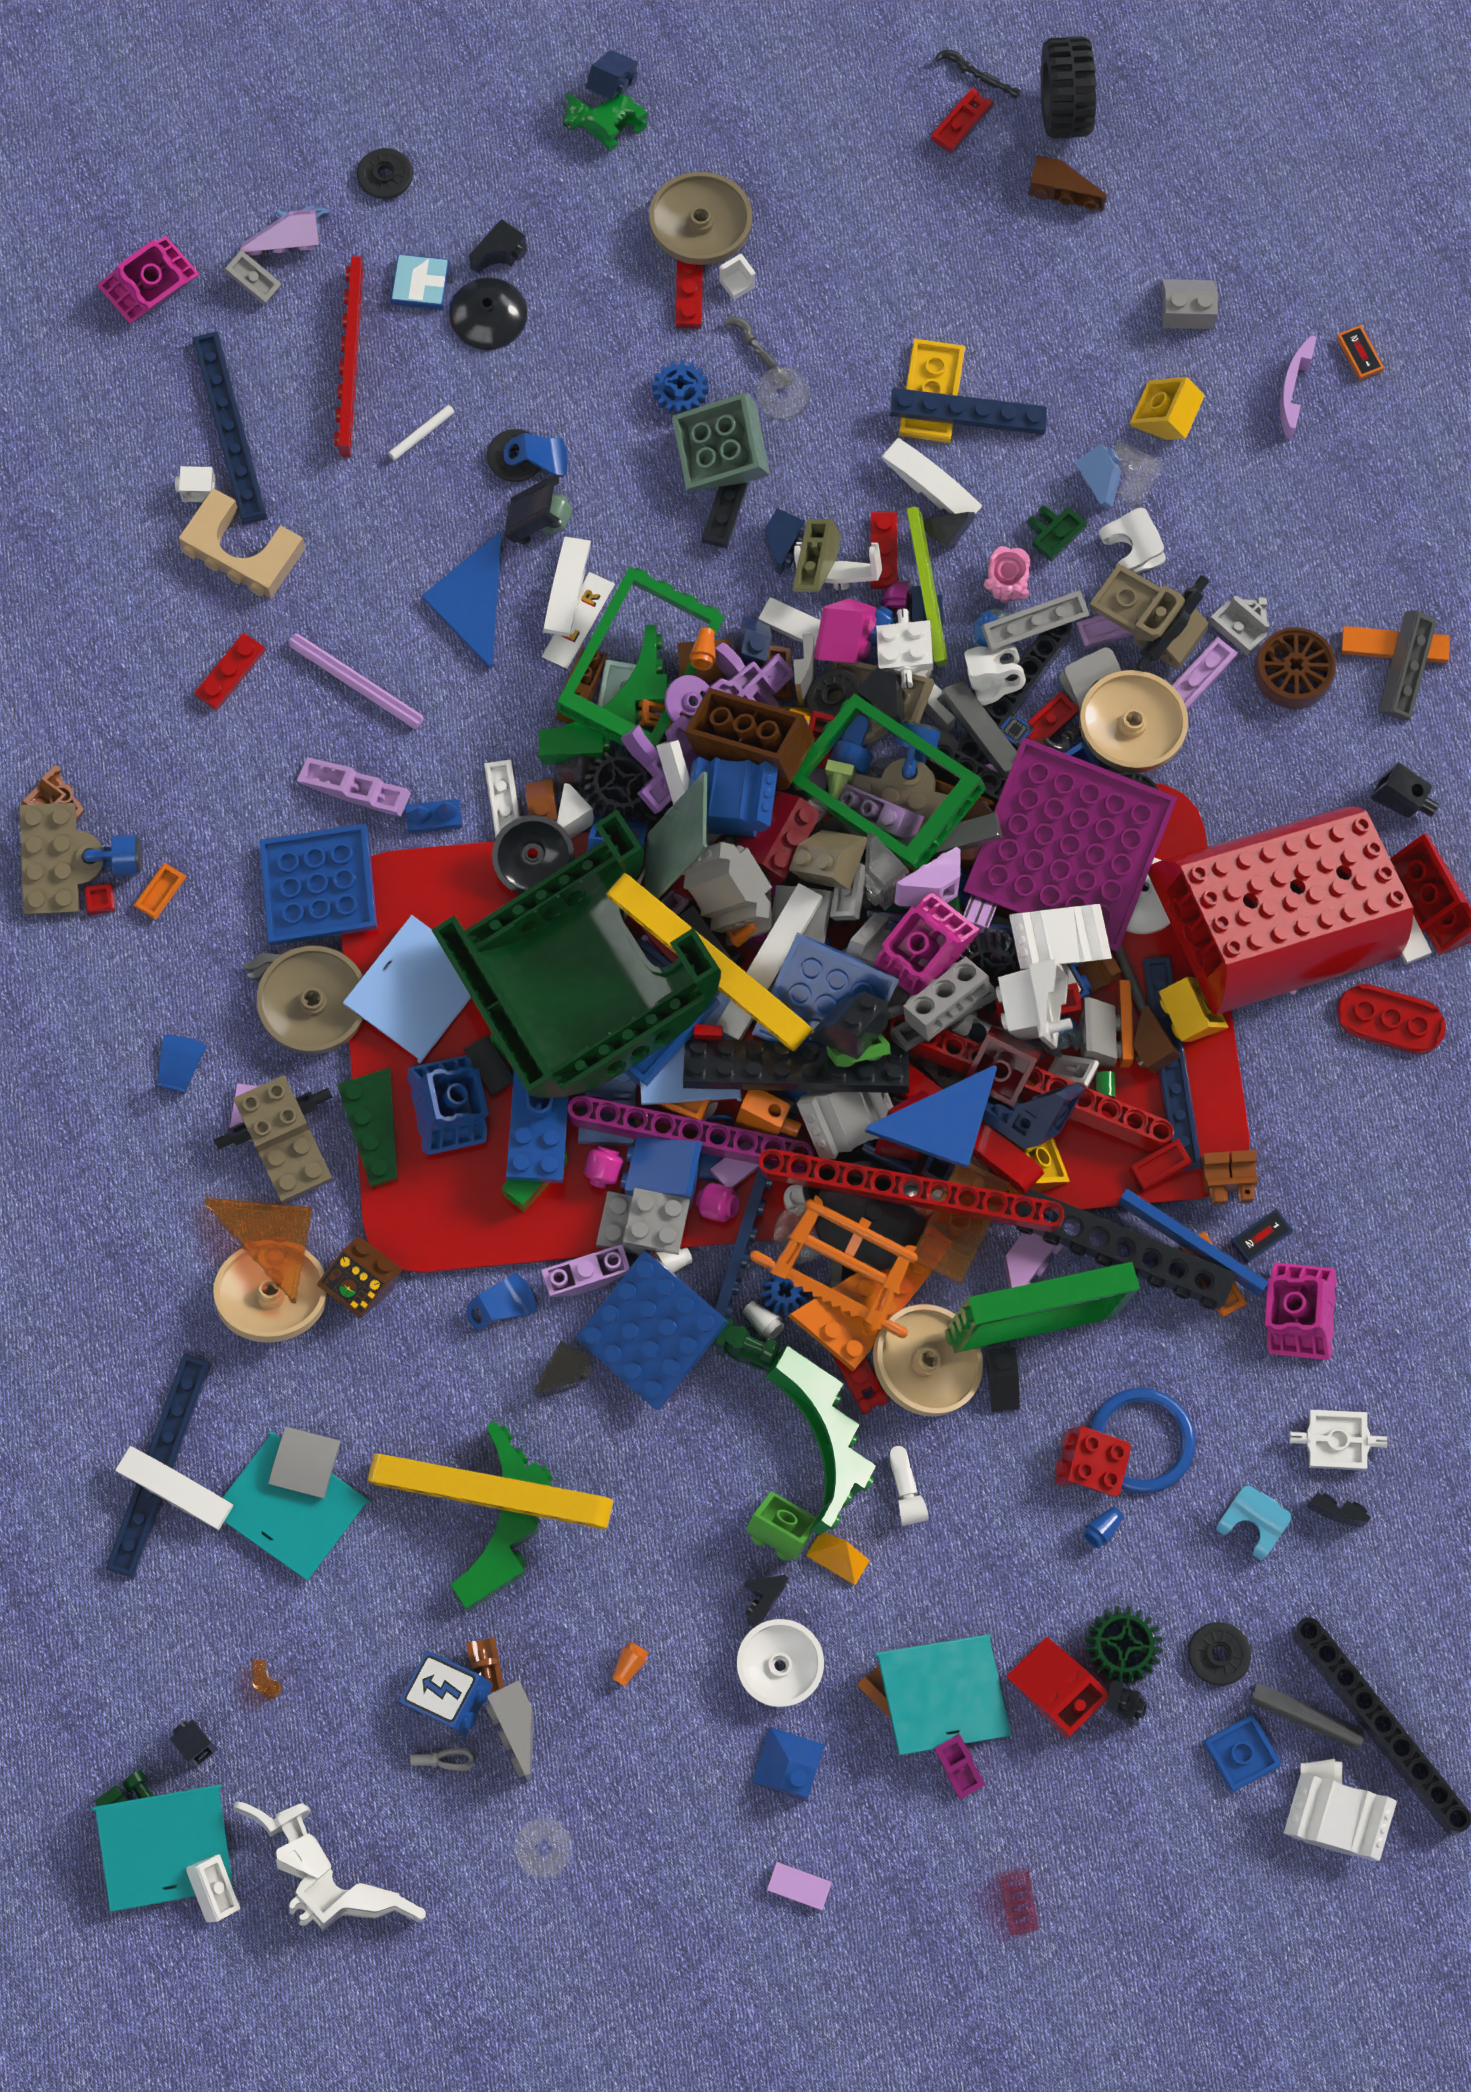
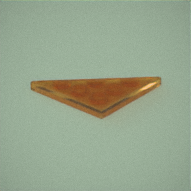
M205 1197L206 1208L211 1210L230 1235H233L239 1241L247 1254L263 1268L265 1274L288 1296L289 1301L296 1304L312 1220V1208Z

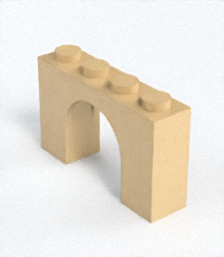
M213 488L179 537L182 552L192 559L197 557L204 561V564L213 571L217 572L220 570L224 572L234 583L240 584L242 582L249 586V589L254 594L261 597L265 595L272 599L304 552L303 537L280 525L267 546L257 555L249 558H237L227 554L220 547L222 535L237 515L238 508L236 500Z

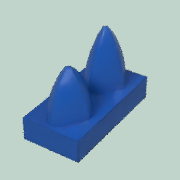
M459 799L407 804L405 806L408 834L462 828Z

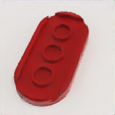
M1370 984L1356 985L1343 993L1337 1005V1019L1341 1027L1348 1034L1408 1053L1425 1054L1433 1051L1439 1046L1446 1033L1444 1016L1442 1017V1014L1439 1012L1440 1010L1433 1003Z

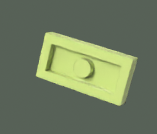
M828 759L825 772L829 794L839 800L845 784L852 786L855 767L854 765Z

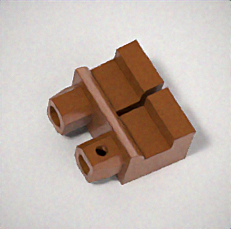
M1256 1150L1231 1151L1230 1155L1228 1152L1203 1153L1201 1157V1172L1204 1191L1209 1193L1213 1206L1228 1203L1227 1191H1237L1238 1203L1240 1204L1253 1203L1255 1188L1258 1184Z

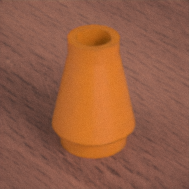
M704 627L699 629L697 639L689 655L691 665L696 669H711L712 665L716 662L715 631L711 628Z
M629 1641L627 1646H623L611 1678L626 1686L648 1661L646 1657L649 1652Z

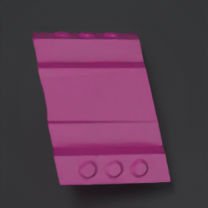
M165 236L157 241L153 239L118 264L114 271L97 286L125 319L132 324L200 274L168 237Z
M932 892L924 897L916 908L912 906L882 943L884 948L877 955L874 966L899 976L898 985L912 996L917 995L933 979H938L947 972L952 964L959 960L960 955L965 953L966 947L974 941L980 929Z
M1274 1263L1271 1270V1278H1268L1265 1315L1269 1354L1330 1360L1333 1353L1331 1340L1334 1335L1333 1314L1336 1302L1334 1289L1337 1284L1335 1269Z

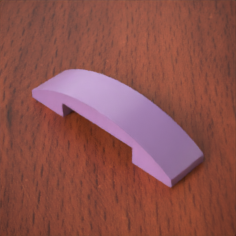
M1316 336L1309 337L1296 352L1283 384L1280 398V418L1286 439L1292 440L1301 405L1291 403L1298 369L1308 372L1316 343Z

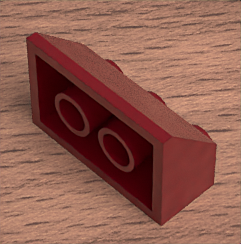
M775 790L770 827L763 832L758 831L756 837L738 836L734 845L735 847L739 845L749 849L765 877L770 881V885L773 886L785 880L790 871L789 867L798 844L809 837L822 812L801 797Z

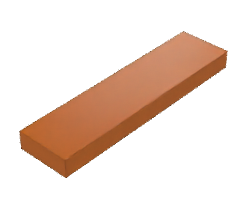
M1343 626L1341 654L1392 659L1400 631ZM1433 634L1426 662L1448 663L1450 635Z

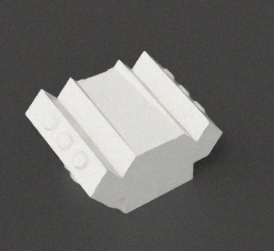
M1100 904L1009 915L1020 969H1028L1029 964L1050 959H1056L1060 965L1112 958Z
M1300 1774L1284 1834L1303 1840L1304 1843L1349 1856H1359L1380 1861L1397 1801L1388 1796L1376 1795L1370 1791L1355 1789L1335 1781L1321 1779L1314 1775Z

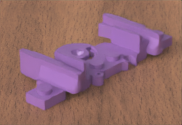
M722 642L715 646V663L728 678L727 680L721 678L708 686L705 681L696 676L685 675L675 679L668 686L665 693V708L673 723L665 732L667 741L663 743L679 741L689 778L692 762L697 758V755L684 732L691 719L684 715H694L702 701L700 692L703 691L706 694L708 689L712 688L778 707L779 703L773 694H776L794 676V671L779 653L773 655L760 669L754 661L745 666L734 650ZM689 697L695 699V706L689 704ZM638 724L632 727L628 733L623 734L621 740L632 756L653 777L637 794L656 814L672 798L658 750L650 743Z

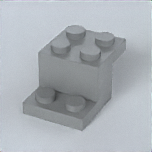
M634 1188L633 1196L608 1191L596 1247L608 1249L622 1244L625 1253L638 1256L644 1250L649 1251L651 1254L654 1250L679 1255L690 1199Z

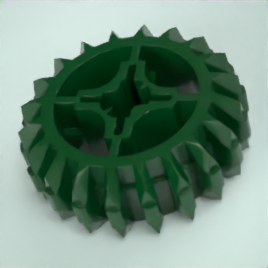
M1115 1606L1114 1616L1106 1609L1103 1612L1105 1620L1100 1616H1096L1094 1619L1099 1627L1094 1625L1088 1627V1631L1095 1636L1085 1637L1086 1643L1093 1644V1646L1085 1649V1654H1095L1088 1663L1094 1665L1098 1662L1100 1666L1095 1672L1100 1674L1105 1669L1108 1672L1105 1676L1106 1681H1109L1114 1674L1117 1675L1116 1681L1122 1682L1123 1676H1126L1128 1685H1131L1134 1681V1674L1139 1681H1143L1144 1674L1142 1670L1151 1675L1154 1670L1149 1663L1152 1665L1160 1663V1660L1153 1654L1160 1655L1163 1653V1649L1154 1646V1644L1161 1643L1163 1638L1161 1636L1153 1637L1152 1635L1159 1630V1627L1156 1625L1149 1628L1148 1624L1152 1618L1148 1616L1142 1621L1140 1617L1143 1611L1140 1609L1136 1612L1135 1616L1131 1615V1606L1126 1607L1125 1614H1122L1120 1606ZM1116 1623H1122L1118 1636L1101 1637L1107 1627ZM1131 1625L1143 1634L1146 1644L1132 1636ZM1125 1635V1640L1128 1641L1127 1644L1130 1643L1131 1647H1128L1122 1656L1123 1651L1120 1650L1117 1643H1120ZM1101 1646L1115 1654L1117 1666L1107 1660ZM1146 1653L1144 1660L1140 1664L1125 1668L1128 1655Z

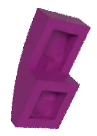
M960 1734L934 1747L940 1764L959 1799L985 1785Z

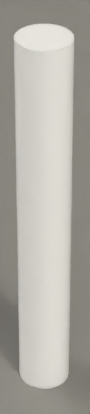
M450 405L444 407L389 451V456L394 461L453 415L455 413Z

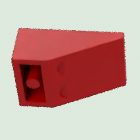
M1048 1637L1041 1641L1006 1675V1678L1066 1740L1107 1701L1109 1693L1089 1672Z

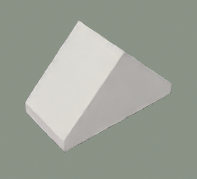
M564 783L557 822L572 839L592 826L594 817L592 807L570 784Z
M1057 1054L1048 1072L1088 1088L1096 1074L1099 1062L1094 1059Z

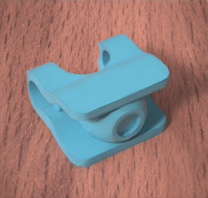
M1245 1486L1240 1490L1219 1521L1216 1531L1226 1535L1240 1521L1254 1523L1258 1527L1260 1538L1254 1548L1253 1556L1262 1561L1290 1523L1291 1514L1266 1494L1259 1492L1251 1486Z

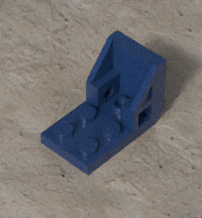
M1077 1083L1038 1094L1032 1097L1029 1102L1021 1104L1016 1102L1014 1107L989 1096L982 1120L1022 1148L1036 1147L1060 1134L1085 1088Z

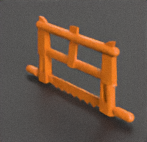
M815 1195L814 1200L808 1199L805 1202L807 1211L794 1231L787 1236L791 1239L776 1262L759 1251L755 1250L750 1253V1259L753 1262L767 1269L770 1268L769 1272L793 1281L794 1287H803L804 1292L812 1291L813 1297L822 1296L823 1302L831 1301L832 1307L840 1306L841 1312L850 1311L851 1317L860 1316L880 1330L885 1328L886 1331L899 1338H905L908 1335L905 1327L891 1320H886L895 1294L900 1295V1286L909 1264L915 1263L918 1259L917 1254L914 1252L917 1247L912 1245L903 1247L870 1230L869 1227L872 1222L862 1217L860 1222L857 1223L824 1206L820 1197ZM819 1216L853 1233L845 1252L809 1235ZM863 1239L898 1256L889 1275L853 1258ZM805 1245L882 1285L883 1287L872 1308L870 1309L793 1269L792 1267L803 1246Z

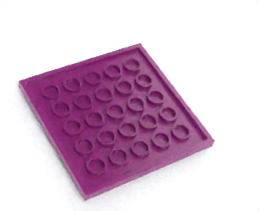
M1023 737L993 812H997L1003 839L980 846L963 892L1016 913L1100 904L1109 948L1118 952L1177 797Z

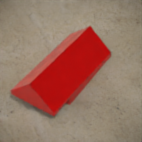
M1423 833L1392 856L1390 860L1413 905V915L1421 931L1427 932L1438 954L1442 955L1471 943V906L1427 833Z

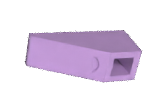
M316 210L288 212L242 243L241 250L247 252V255L253 256L263 254V250L273 249V253L289 251L288 248L299 247V250L314 249V245H319Z
M845 784L839 798L840 802L878 828L902 838L917 835L924 818L922 815L849 784Z

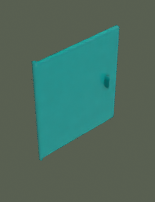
M270 1431V1437L223 1496V1499L234 1505L224 1522L308 1581L366 1503L370 1504L371 1500L332 1473L325 1498L268 1484L281 1441V1437Z
M991 1634L874 1653V1656L878 1658L898 1755L934 1750V1747L957 1734L961 1735L965 1744L1011 1736L990 1642Z
M221 1784L92 1807V1810L96 1811L110 1912L196 1896L186 1868L217 1854H220L233 1888L219 1789H222Z

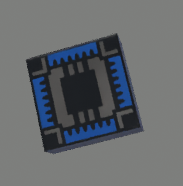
M1012 712L999 729L1011 745L1018 750L1022 738H1028L1033 732L1034 727Z

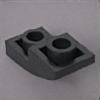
M1317 1492L1307 1505V1507L1318 1514L1346 1525L1364 1527L1371 1518L1366 1514L1368 1511L1361 1504L1355 1501L1351 1503L1347 1500L1340 1509L1336 1506L1337 1501L1325 1493L1321 1495Z
M1113 1680L1105 1708L1116 1717L1138 1726L1139 1718L1143 1719L1145 1716L1147 1702L1144 1701L1145 1697L1141 1692L1131 1690L1125 1683Z

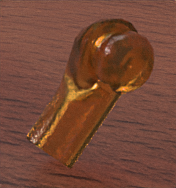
M253 1660V1688L266 1698H276L282 1691L280 1682L274 1681L267 1676L266 1660Z

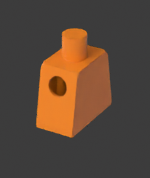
M748 1090L734 1127L779 1136L781 1132L796 1139L802 1123L787 1117L791 1107L789 1103L764 1090Z

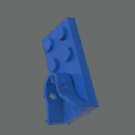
M515 1070L506 1180L563 1183L569 1096L543 1098L529 1095Z

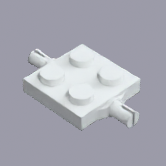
M902 609L897 611L898 623L876 626L878 665L884 672L890 670L896 675H901V686L907 689L906 680L908 681V688L913 686L912 674L919 671L934 670L930 620L909 622V611L903 609V617Z
M1310 1410L1307 1432H1289V1444H1306L1309 1452V1468L1366 1471L1367 1454L1370 1447L1387 1448V1436H1370L1367 1427V1412Z

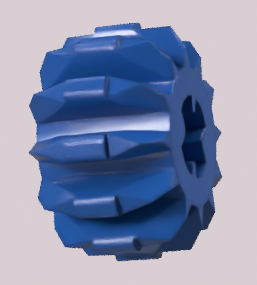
M770 1273L771 1281L764 1280L763 1287L767 1290L761 1292V1298L768 1299L764 1305L766 1309L775 1306L774 1314L778 1315L781 1309L784 1310V1316L788 1317L789 1309H792L794 1312L800 1308L799 1305L807 1304V1299L803 1296H806L809 1292H804L803 1287H794L793 1281L778 1277ZM785 1288V1292L789 1289L790 1297L785 1298V1295L781 1297L780 1289Z

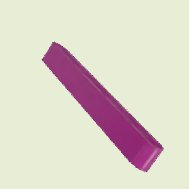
M587 1096L573 1097L568 1104V1120L573 1126L631 1139L644 1137L702 1142V1153L758 1165L759 1157L767 1147H775L778 1150L793 1153L801 1152L805 1155L813 1156L811 1146L799 1140ZM577 1107H583L588 1112L584 1116H577L573 1113V1110ZM608 1112L612 1113L615 1119L611 1122H605L600 1116ZM632 1118H637L643 1124L638 1128H633L628 1124V1121ZM659 1124H665L670 1130L667 1133H659L655 1127ZM688 1129L693 1130L697 1133V1137L687 1139L682 1133ZM714 1135H719L724 1138L725 1142L715 1145L710 1141V1138ZM741 1141H747L752 1145V1148L744 1151L737 1144ZM769 1159L765 1162L770 1164L771 1168H777L780 1164L776 1159ZM797 1164L792 1168V1172H805L806 1166Z

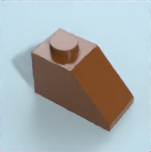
M547 779L526 783V800L529 815H541L557 822L559 813L553 780Z

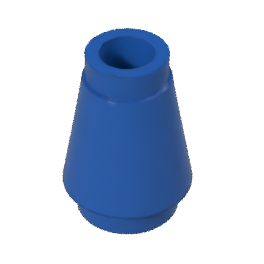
M1111 1507L1086 1524L1083 1531L1086 1541L1098 1549L1102 1545L1106 1546L1124 1519L1123 1514L1117 1508Z

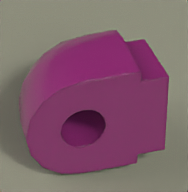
M898 581L885 589L881 605L893 612L892 615L898 616L897 611L902 609V616H904L903 609L909 611L911 582Z

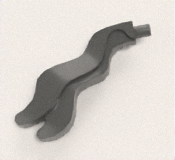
M258 954L253 961L244 963L243 968L253 971L247 974L250 979L260 980L270 964L282 954Z

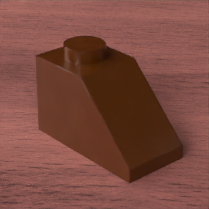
M1148 1005L1142 1009L1133 1047L1138 1053L1134 1058L1142 1070L1147 1068L1152 1074H1155L1180 1058L1181 1055L1155 1012Z

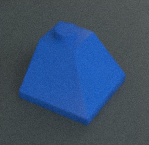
M769 1727L752 1783L807 1801L825 1745Z

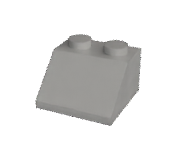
M1162 279V328L1214 329L1218 316V291L1214 280Z
M1090 997L1084 998L1082 1004L1083 1012L1079 1013L1081 1058L1097 1060L1099 1062L1098 1067H1114L1117 1058H1121L1122 1054L1121 1041H1116V1032H1119L1121 1027L1120 1015H1115L1114 1005Z

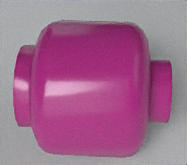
M598 1145L597 1149L589 1151L583 1170L584 1175L591 1179L589 1184L606 1188L607 1184L617 1183L623 1166V1159L618 1156L619 1151Z
M710 1183L703 1190H700L696 1196V1205L699 1207L700 1215L706 1219L724 1223L730 1218L735 1217L738 1212L739 1197L736 1196L734 1189Z

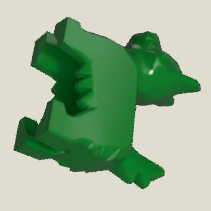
M565 94L568 105L564 106L566 116L562 122L564 127L569 130H575L576 128L586 129L594 138L603 143L609 152L618 147L615 137L622 132L625 125L633 126L636 134L647 128V121L645 119L648 118V112L643 107L636 105L635 101L627 95L619 94L614 100L608 99L597 107H591L571 94Z

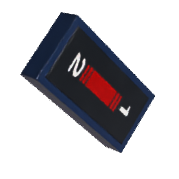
M1276 1208L1235 1236L1231 1243L1248 1264L1290 1235L1293 1230Z

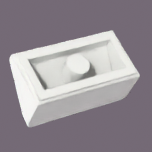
M220 1854L186 1868L206 1922H218L240 1910Z

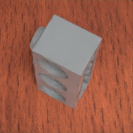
M964 957L958 963L952 964L947 972L938 979H933L919 994L907 1000L906 1004L903 1005L905 1021L929 1041L990 993L989 976L967 957Z

